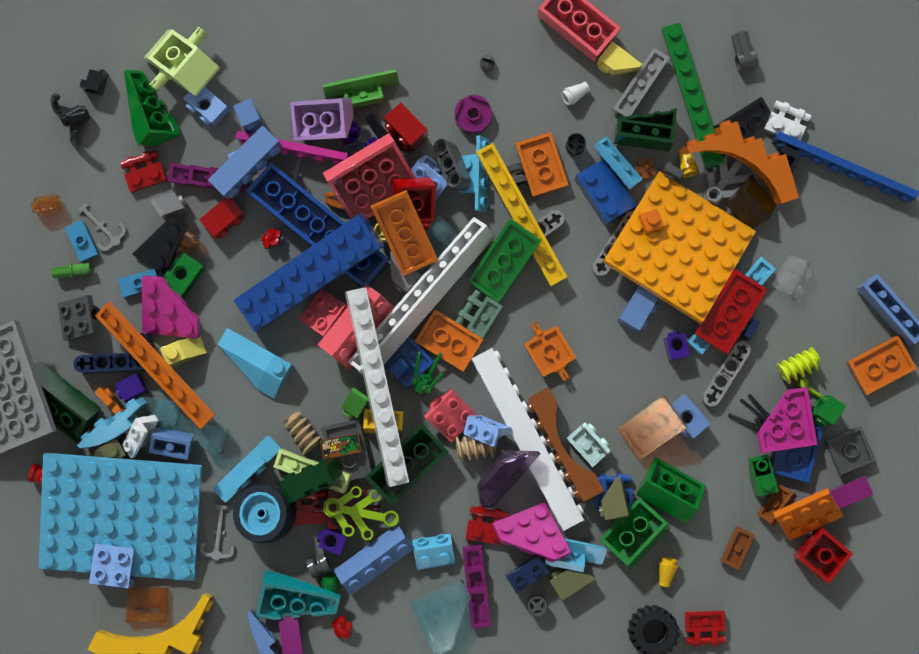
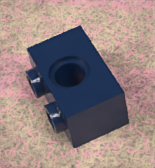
M535 555L505 576L517 594L548 574L549 570L540 556Z

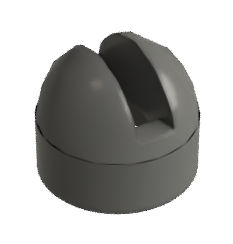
M490 55L483 56L480 60V68L486 72L491 71L495 66L493 57ZM483 60L492 62V65L490 63L483 62Z

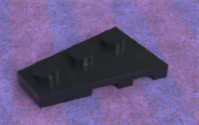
M759 97L721 122L730 120L731 123L738 121L742 137L746 139L759 129L771 114V111L764 99ZM719 123L713 126L714 129L720 127Z
M175 216L169 217L132 255L165 274L176 255L189 225Z

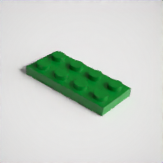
M510 218L468 282L497 303H500L542 242V239Z

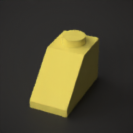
M613 41L597 61L598 68L610 75L635 73L642 66V63Z
M201 336L197 339L187 338L160 348L164 360L171 367L207 353Z

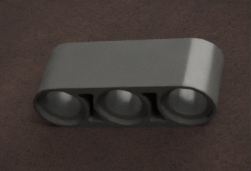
M438 139L434 143L433 150L448 186L461 191L467 190L471 185V178L457 145L445 139Z

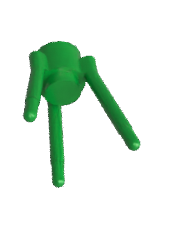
M421 352L417 353L414 379L412 381L416 392L430 394L432 388L443 377V373H440L432 382L431 376L442 356L441 352L437 355L428 374H422L421 376H419Z

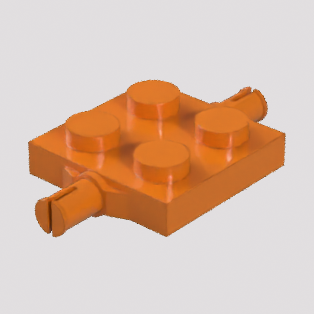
M537 321L534 324L532 323L530 326L536 335L532 340L525 343L524 347L541 376L545 377L550 373L558 372L563 381L570 378L564 367L576 359V356L558 326L556 325L549 330L542 331Z

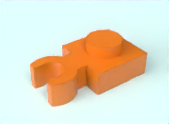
M99 387L94 392L114 414H117L119 411H125L115 400L114 397L116 395L111 389Z

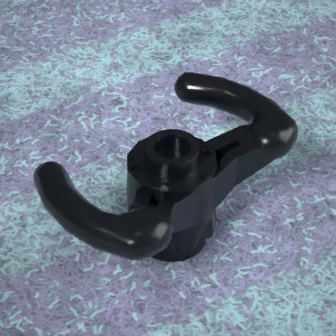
M54 93L51 96V107L55 113L61 115L60 119L64 127L69 128L72 146L79 147L81 144L80 125L90 120L88 110L84 105L72 108L61 106L58 103L60 95Z

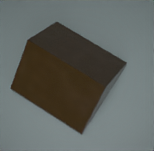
M750 177L725 202L733 214L752 229L771 218L776 207L775 202L753 177Z

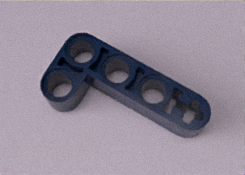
M140 333L153 347L152 339L148 335ZM130 353L81 355L76 357L73 363L76 371L85 374L146 371ZM125 357L127 365L121 368L119 362ZM106 358L108 365L102 369L100 362ZM85 362L93 363V366L82 367L81 365Z

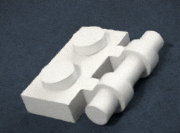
M776 100L773 107L779 109V113L771 112L763 131L772 135L780 131L801 140L806 126L800 124V121L802 119L809 122L811 115L805 113V110L801 108L798 110L789 106L787 102L782 103ZM785 113L795 116L794 121L785 118Z

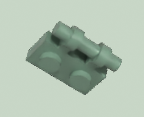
M475 290L472 296L469 295L467 298L468 302L463 310L459 311V316L455 322L462 326L465 320L469 321L470 324L466 329L483 339L503 306L487 296L483 302L479 301L478 299L482 293ZM475 305L479 309L473 317L469 313Z

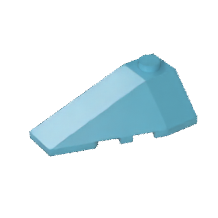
M228 328L218 343V346L258 390L275 399L294 365Z

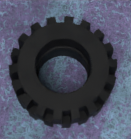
M646 605L645 608L637 609L638 612L632 614L633 618L629 620V628H627L629 639L633 646L643 654H666L668 651H673L672 647L677 645L678 642L676 640L680 637L678 633L680 629L675 617L666 609L657 605ZM651 620H659L664 626L662 637L655 642H648L643 637V628Z

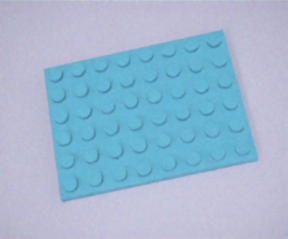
M44 453L38 569L91 573L95 544L134 548L131 576L195 581L202 465Z

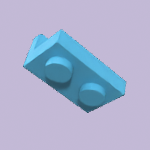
M439 534L427 538L421 537L412 541L415 548L413 551L417 570L455 564L451 534Z

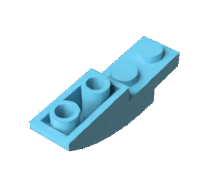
M143 397L137 400L133 398L125 405L127 408L125 411H119L113 417L99 419L93 425L95 428L92 431L88 430L80 437L82 441L77 446L79 448L100 445L123 434L131 428L135 418H137L135 414L147 404L146 400Z

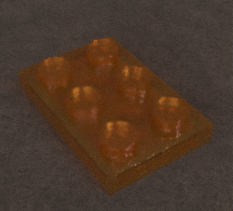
M663 395L617 429L641 460L687 428V425L665 395Z

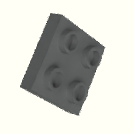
M85 295L57 303L63 341H70L98 333L97 323L100 321L95 315L100 311V308L94 306L92 295Z

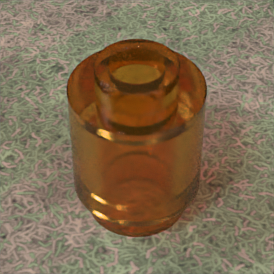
M49 194L35 197L33 202H31L32 211L37 213L38 216L57 213V210L62 209L58 195Z
M187 230L179 247L188 253L195 251L200 244V241H198L199 236Z

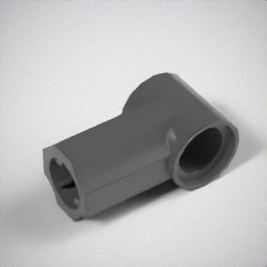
M748 31L732 35L731 39L736 53L735 64L738 71L758 67V56L756 51L752 49Z

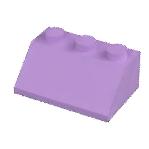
M352 98L290 102L294 141L348 137L353 120Z

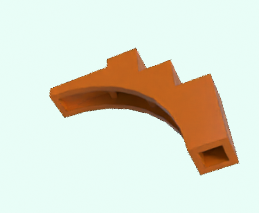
M730 120L719 123L720 127L714 129L715 133L704 136L705 140L698 142V139L686 142L687 146L681 148L683 155L695 152H715L741 161L761 178L775 204H782L799 198L786 154L779 155L777 152L767 155L762 138L755 139L752 136L743 139L738 121L731 123Z

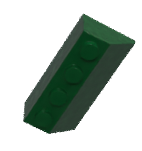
M39 362L35 365V369L55 427L78 443L81 440L80 437L88 431L97 419L101 407L82 394L81 391L74 388L64 378L53 372L49 367Z
M420 424L401 442L409 483L389 487L382 461L365 476L391 506L449 452L423 424Z

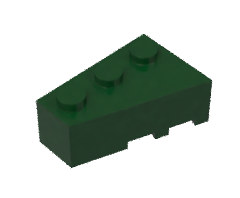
M677 108L665 112L656 111L653 114L619 117L615 127L613 144L670 152L674 143Z
M327 457L318 461L319 463L314 466L311 464L301 468V472L297 474L292 472L285 475V479L280 481L279 484L288 504L297 502L345 481L338 460H330Z

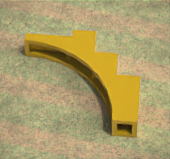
M208 593L203 594L195 608L184 620L158 634L128 637L101 629L95 633L87 650L95 654H171L173 649L170 647L172 646L186 654H193L194 651L198 652L203 641L200 640L202 634L196 632V630L199 631L205 621L202 618L205 612L208 613L213 605L211 601L213 596Z

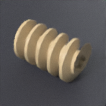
M299 411L282 423L287 422L284 426L285 430L291 429L289 436L296 435L293 439L294 442L301 441L298 448L305 447L302 452L305 455L320 444L318 441L321 436H313L316 430L309 431L312 424L305 425L307 417L300 418L303 411Z
M463 436L462 442H460L458 437H456L457 456L460 457L461 461H464L465 455L471 460L473 454L477 460H479L480 454L483 455L484 459H487L488 453H490L492 458H495L496 446L492 447L471 437L467 441L466 436Z

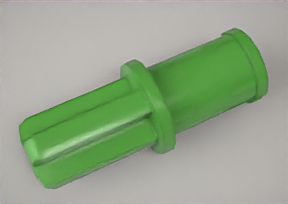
M90 262L76 265L70 263L68 266L53 267L51 269L54 279L74 278V276L91 275L92 273Z

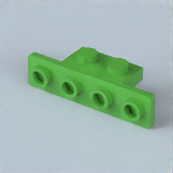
M394 69L324 84L325 98L334 99L343 96L344 98H352L353 109L383 103L384 99L381 88L399 85L397 70Z

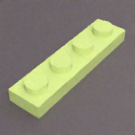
M279 449L274 468L287 473L295 472L297 474L301 472V468L311 464L314 466L319 462L285 449ZM342 471L345 481L329 488L346 493L352 474Z

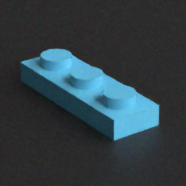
M607 136L593 146L597 153L609 164L611 170L616 172L623 184L629 189L643 180Z

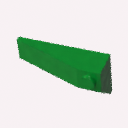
M125 70L124 76L131 125L137 145L157 146L179 137L181 133L175 117L172 114H168L164 108L165 103L162 99L159 100L143 71Z

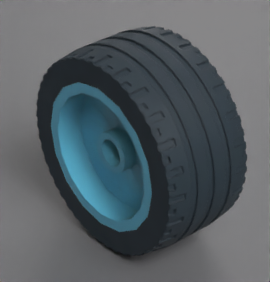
M257 484L245 489L237 498L233 508V520L236 529L244 538L255 543H272L282 539L292 529L296 519L295 504H288L281 487L272 484Z

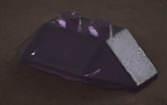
M511 450L500 452L497 460L485 469V473L478 482L477 491L480 506L482 508H493L539 457L540 452Z

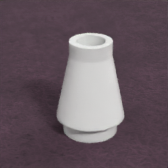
M586 82L564 88V91L561 92L562 100L566 105H574L586 93L590 92V87Z

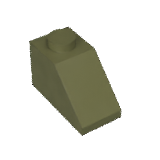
M116 438L106 443L89 455L119 459L129 457L122 446L124 442L122 438Z
M616 477L601 500L602 506H599L601 518L605 517L607 522L630 517L621 477Z
M560 568L553 571L548 579L562 601L595 580L591 574L571 571L569 569L560 570Z

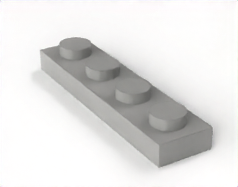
M653 48L612 111L621 117L631 116L670 57Z

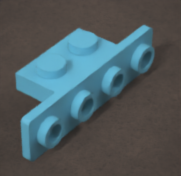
M481 135L477 136L476 152L490 145L488 138ZM476 154L463 155L462 159L470 175L471 185L465 191L459 190V193H475V211L487 213L489 206L488 175Z
M270 436L265 437L213 488V491L224 502H228L241 488L244 490L251 484L252 481L250 479L255 474L259 476L266 469L265 465L278 453L281 447Z
M564 538L571 554L555 562L545 560V564L552 567L583 572L585 561L602 565L607 548Z

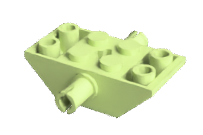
M197 27L189 39H185L173 29L167 30L144 57L147 62L160 71L149 85L159 92L168 80H173L196 97L220 69L216 63L197 47L208 34L200 27Z

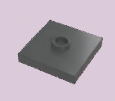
M861 426L824 440L839 476L876 462Z

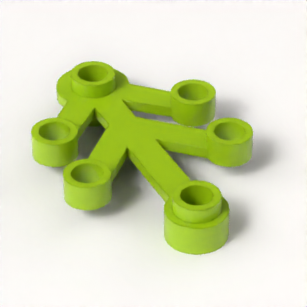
M358 486L352 487L347 494L339 499L329 498L324 502V513L328 517H335L345 537L352 536L354 528L348 525L342 514L351 516L361 532V538L365 541L373 538V531L368 529L362 518L382 521L387 527L395 526L399 521V516L395 511H388L384 514L363 509L372 502L380 500L381 494L377 490H372L367 497L352 507L344 506V504L352 498L361 496L362 490ZM353 489H358V496L352 494ZM373 492L377 493L378 498L376 500L372 499L371 494ZM330 504L336 506L335 511L329 509ZM388 515L393 517L391 523L386 520ZM346 527L351 529V534L347 535L345 533ZM365 531L370 532L369 538L364 537Z

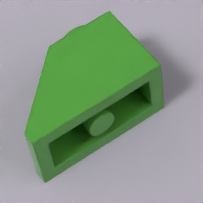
M353 387L341 407L345 410L343 413L351 419L354 417L359 418L369 404L368 397Z

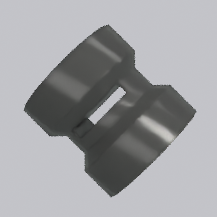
M522 163L507 166L517 186L527 182L526 175L522 172Z
M325 553L319 555L316 559L311 558L306 561L313 579L319 577L323 572L328 573L332 571Z

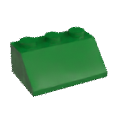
M655 457L640 483L636 496L687 524L698 511L706 485Z
M640 497L628 509L630 517L617 520L599 539L630 570L671 529L668 522Z

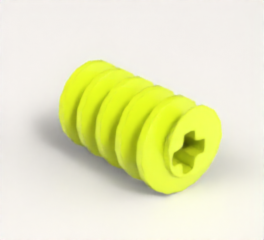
M810 347L808 351L804 350L801 354L797 353L794 358L789 357L788 361H781V365L776 363V367L782 379L791 384V377L798 381L797 374L804 378V371H807L810 375L812 374V367L815 371H819L820 358L817 352Z

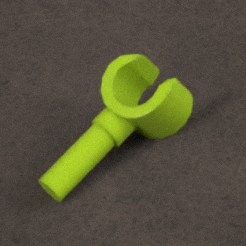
M798 378L796 387H808L809 380ZM808 387V392L818 398L821 397L819 392Z

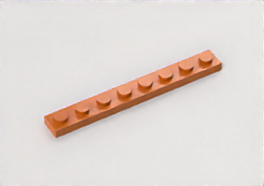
M111 302L106 303L95 315L97 319L200 430L213 419L215 414Z

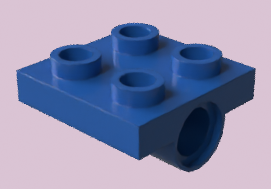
M410 336L384 364L406 389L412 384L418 352H421L419 376L434 363Z

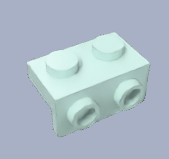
M583 423L566 439L591 467H594L611 452L609 449L610 445L604 438L600 439L595 434L597 430L590 423L588 425Z

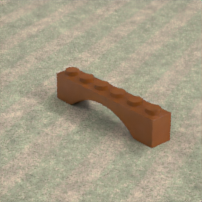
M549 387L529 397L530 403L527 406L532 414L536 413L539 419L536 423L541 431L545 430L548 436L545 440L550 449L554 447L557 454L554 456L559 466L564 465L566 469L564 475L568 483L573 482L576 488L573 492L577 500L582 499L585 502L604 492L596 474L577 464L562 446L556 427L558 404Z

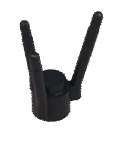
M748 394L749 399L761 412L759 413L743 399H740V402L756 415L754 419L756 424L731 413L728 414V417L759 431L770 414L751 394Z

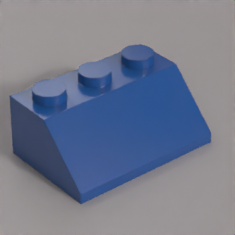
M605 160L591 165L577 174L574 179L605 226L637 207L617 174L611 170Z

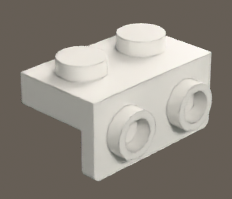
M155 415L135 418L122 444L130 458H135L139 449L146 446L159 421Z

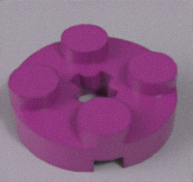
M469 95V97L462 98L455 107L454 116L456 124L467 133L483 132L489 126L492 119V110L488 101L479 95ZM476 110L478 117L472 119L468 112Z

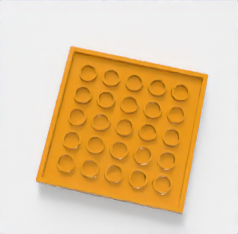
M659 171L602 263L701 324L756 231L675 180L668 179L664 176L665 174ZM658 209L665 226L662 229L645 234L638 216L642 213Z

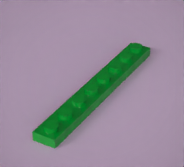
M681 23L662 27L663 37L695 139H698V142L705 140L704 136L715 132ZM700 152L705 170L724 164L722 154Z

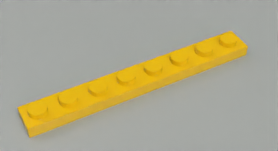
M492 143L477 151V157L511 218L542 239V242L532 256L549 286L567 278L566 273L494 144Z

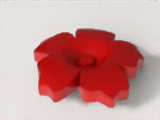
M269 229L261 238L264 248L269 250L271 246H279L281 242L278 239L281 238L283 233L280 230Z
M344 615L338 616L332 622V627L336 629L334 633L338 638L349 639L352 636L349 631L352 630L353 624L351 621L346 622L347 619Z

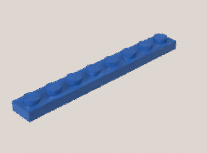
M780 131L774 135L772 143L776 144V147L780 149L784 145L801 152L800 157L805 156L815 164L826 165L833 172H842L849 179L863 181L864 185L881 189L882 193L887 195L893 194L898 196V199L903 202H911L918 197L919 191Z

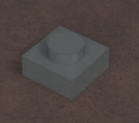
M667 162L662 173L668 179L678 182L684 171Z

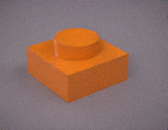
M658 209L642 213L638 216L645 234L662 229L665 226Z

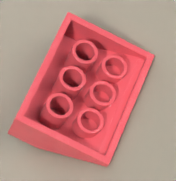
M389 133L323 172L327 182L350 219L363 213L367 219L372 217L374 213L371 205L392 197L393 179L415 178Z

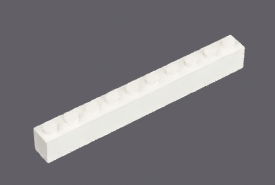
M473 217L438 257V261L431 265L376 328L383 365L495 238L486 224ZM357 350L348 362L357 372L363 375Z
M365 287L346 291L345 296L387 485L392 487L409 483L367 289Z
M491 348L472 358L471 360L506 426L511 427L510 434L561 529L565 531L583 521L582 515L585 513L580 504H575L573 500L575 494L571 487H566L564 483L566 478L562 470L558 471L554 465L557 461L553 453H548L545 447L548 444L543 435H538L536 430L539 427L534 418L530 420L527 414L529 408L525 401H520L518 397L520 392L516 384H511L509 380L511 375L508 369L502 367L500 363L502 358L499 352Z

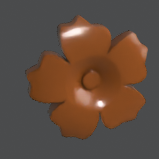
M641 157L637 165L634 166V169L638 174H641L640 176L644 180L649 178L650 175L655 176L657 173L656 167H652L656 163L654 159L648 158L645 160L644 157Z

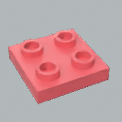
M321 289L299 320L324 337L348 306Z
M449 389L444 396L440 395L431 402V409L424 417L452 443L465 429L467 417L477 414L452 389Z

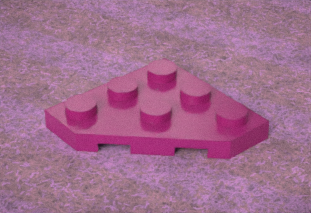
M147 275L142 277V333L199 338L200 318L186 306L187 303L181 296L169 287L164 277Z
M808 387L786 390L757 433L760 453L817 445Z
M545 502L492 524L500 543L507 546L508 544L515 546L523 552L539 555L550 562H555L571 554Z

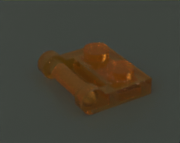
M168 587L127 588L126 623H133V621H159V623L166 624ZM134 608H160V614L134 613Z

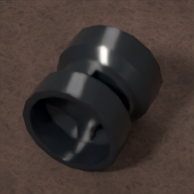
M574 133L568 137L565 149L570 155L577 156L583 152L586 145L584 136Z

